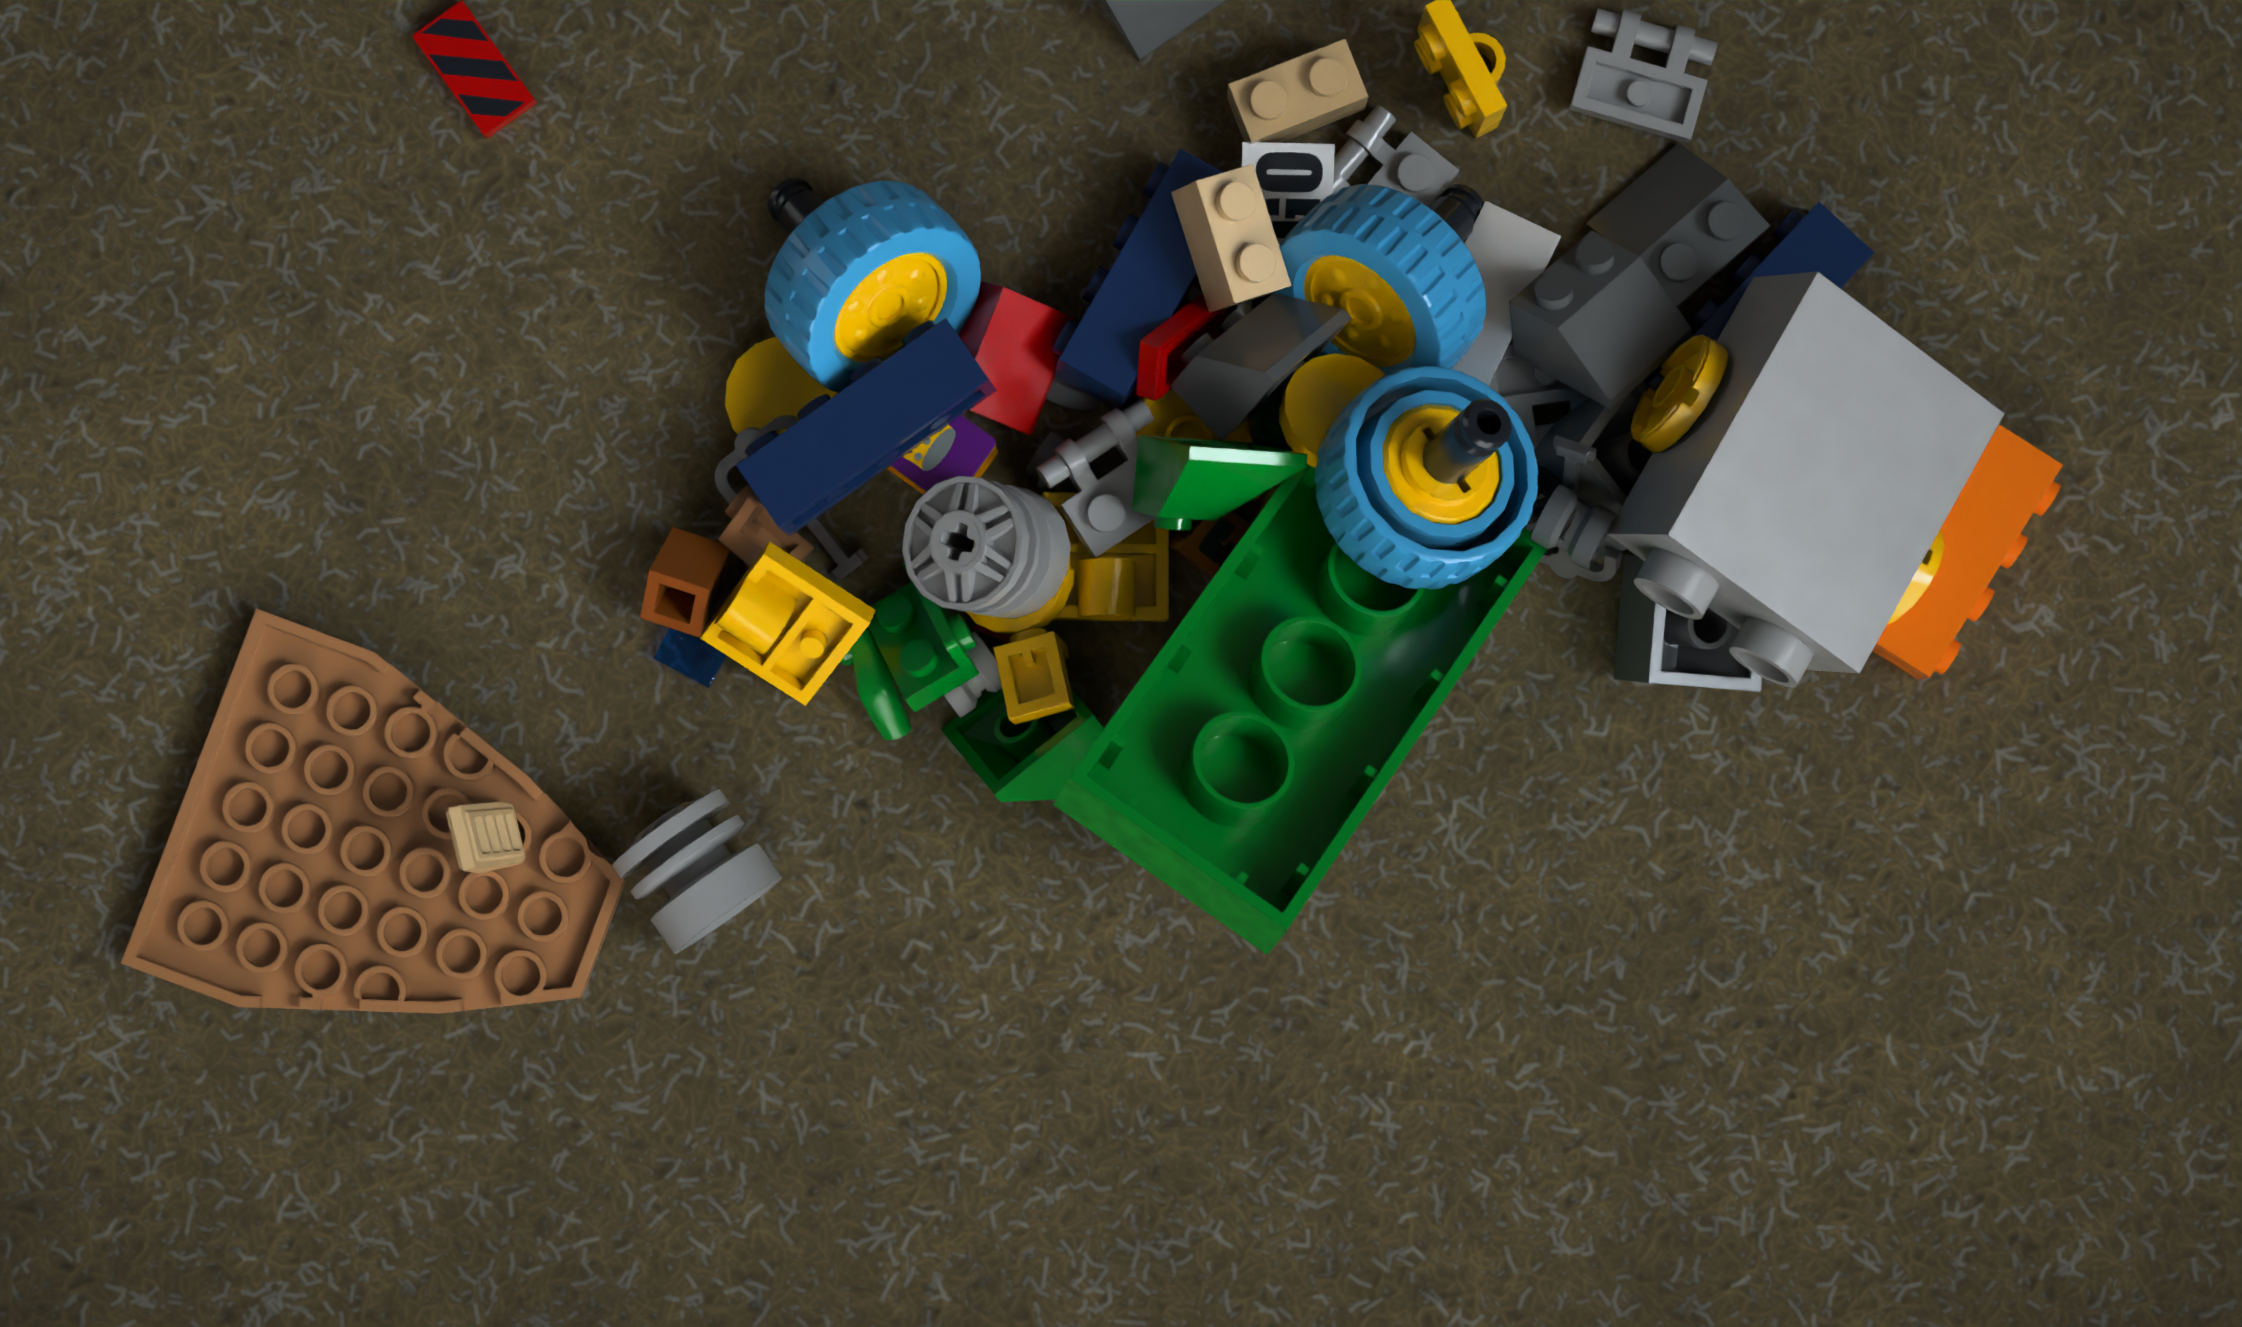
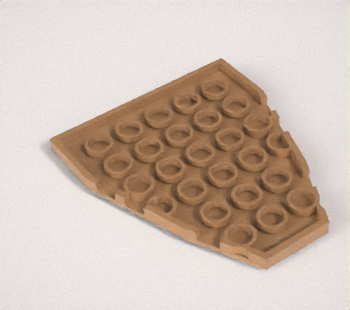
M256 609L121 964L231 1005L245 1008L440 1014L583 998L627 879L619 877L612 867V863L531 776L378 653ZM507 802L512 804L525 851V860L521 864L481 874L459 869L446 815L448 808L458 805Z

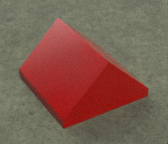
M981 281L975 307L958 335L997 391L967 412L1032 436L1054 381L1060 358L1059 355L1052 352L1053 346L1067 321L1072 319L1077 322V319L1003 286Z

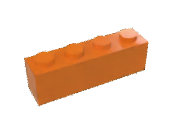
M1999 424L1941 527L1945 546L1940 566L1929 587L1912 608L1895 622L1886 625L1872 651L1917 680L1930 678L1934 671L1942 675L1954 661L1961 648L1962 643L1955 640V637L1966 619L1968 618L1973 622L1977 621L1993 598L1995 590L1988 587V584L2001 565L2009 569L2024 549L2028 538L2021 534L2028 520L2033 513L2042 516L2056 498L2061 485L2055 482L2054 479L2063 464Z

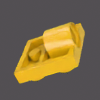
M1435 0L1427 4L1417 29L1420 38L1414 41L1415 49L1428 73L1431 75L1439 71L1449 90V93L1443 96V100L1456 126L1459 129L1469 126L1476 139L1498 127L1507 107L1497 87L1505 69L1506 57L1503 47L1495 38L1488 34H1469L1451 0ZM1480 53L1485 55L1490 60L1492 65L1491 74L1487 66L1485 65Z
M1043 492L1041 496L1052 503L1065 521L1072 551L1070 552V567L1074 568V585L1065 607L1053 620L1167 621L1169 619V529L1153 527V519L1098 557L1091 558L1058 508V505L1076 493Z
M769 541L707 623L700 639L806 706L868 627L875 609Z

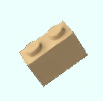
M1346 39L1228 84L1227 100L1243 140L1251 144L1256 142L1281 143L1365 110L1369 97Z
M1253 164L1194 181L1171 192L1209 313L1266 296L1291 286Z

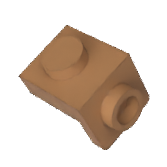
M749 484L738 493L725 511V514L732 520L718 540L742 559L748 569L769 541L802 563H804L814 549L798 533L795 532L789 536L782 531Z

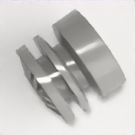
M956 476L935 484L917 500L905 524L902 552L908 576L922 596L942 608L972 612L990 617L1017 619L1037 612L1056 595L1068 572L1071 545L1065 521L1049 500L1029 489L1004 485L1000 482L984 478ZM975 540L974 548L970 550L971 541Z
M720 789L702 798L684 802L658 818L641 831L627 851L612 864V867L621 879L638 872L646 866L650 869L651 873L630 891L635 899L648 897L662 889L667 893L670 899L658 909L651 918V922L674 954L688 948L764 895L783 878L760 844L750 845L734 854H731L726 844L745 824L739 815L724 821L715 828L711 826L709 822L730 803Z

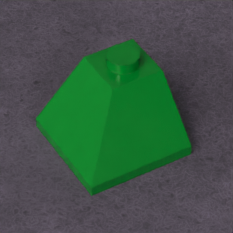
M1139 435L1132 511L1154 516L1153 527L1190 531L1192 519L1216 521L1306 468L1308 454L1251 442Z
M1001 688L997 692H986L977 700L976 708L962 718L958 715L944 726L941 731L1000 802L1056 800L1069 776L1104 728L1072 689L1075 709L1014 725L1008 718Z

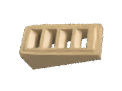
M507 802L458 805L448 808L446 815L459 869L481 874L521 864L525 860V851L512 804Z

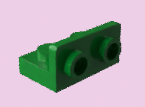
M903 561L902 564L907 572L905 561ZM912 580L907 585L870 606L875 609V612L868 627L905 701L914 713L980 674L968 652L976 647L977 643L959 613L950 617L946 608H942L922 596Z

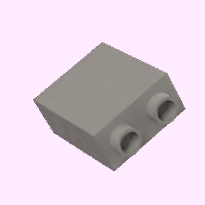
M1807 272L1753 277L1717 340L1728 352L1727 366L1718 388L1691 428L1675 444L1662 452L1652 453L1609 528L1607 535L1644 561L1634 579L1635 586L1644 595L1678 615L1695 620L1701 619L1709 607L1739 629L1729 648V652L1740 664L1773 683L1794 688L1797 687L1806 670L1845 673L1861 672L2005 413L1821 273Z

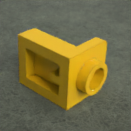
M1042 628L1024 630L1010 637L1011 643L993 647L1008 718L1014 725L1075 709L1065 659L1069 658L1068 648L1054 631L1047 633V630Z

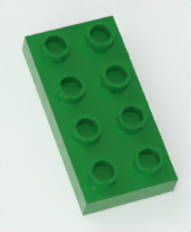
M1307 464L1306 468L1285 479L1277 488L1069 776L1053 805L1268 955L1297 917L1547 551L1543 546L1531 541L1532 532L1525 527L1521 530V535L1499 558L1467 580L1458 584H1448L1438 589L1405 588L1401 585L1388 583L1366 572L1337 545L1335 539L1329 533L1318 507L1316 484L1314 481L1315 468Z

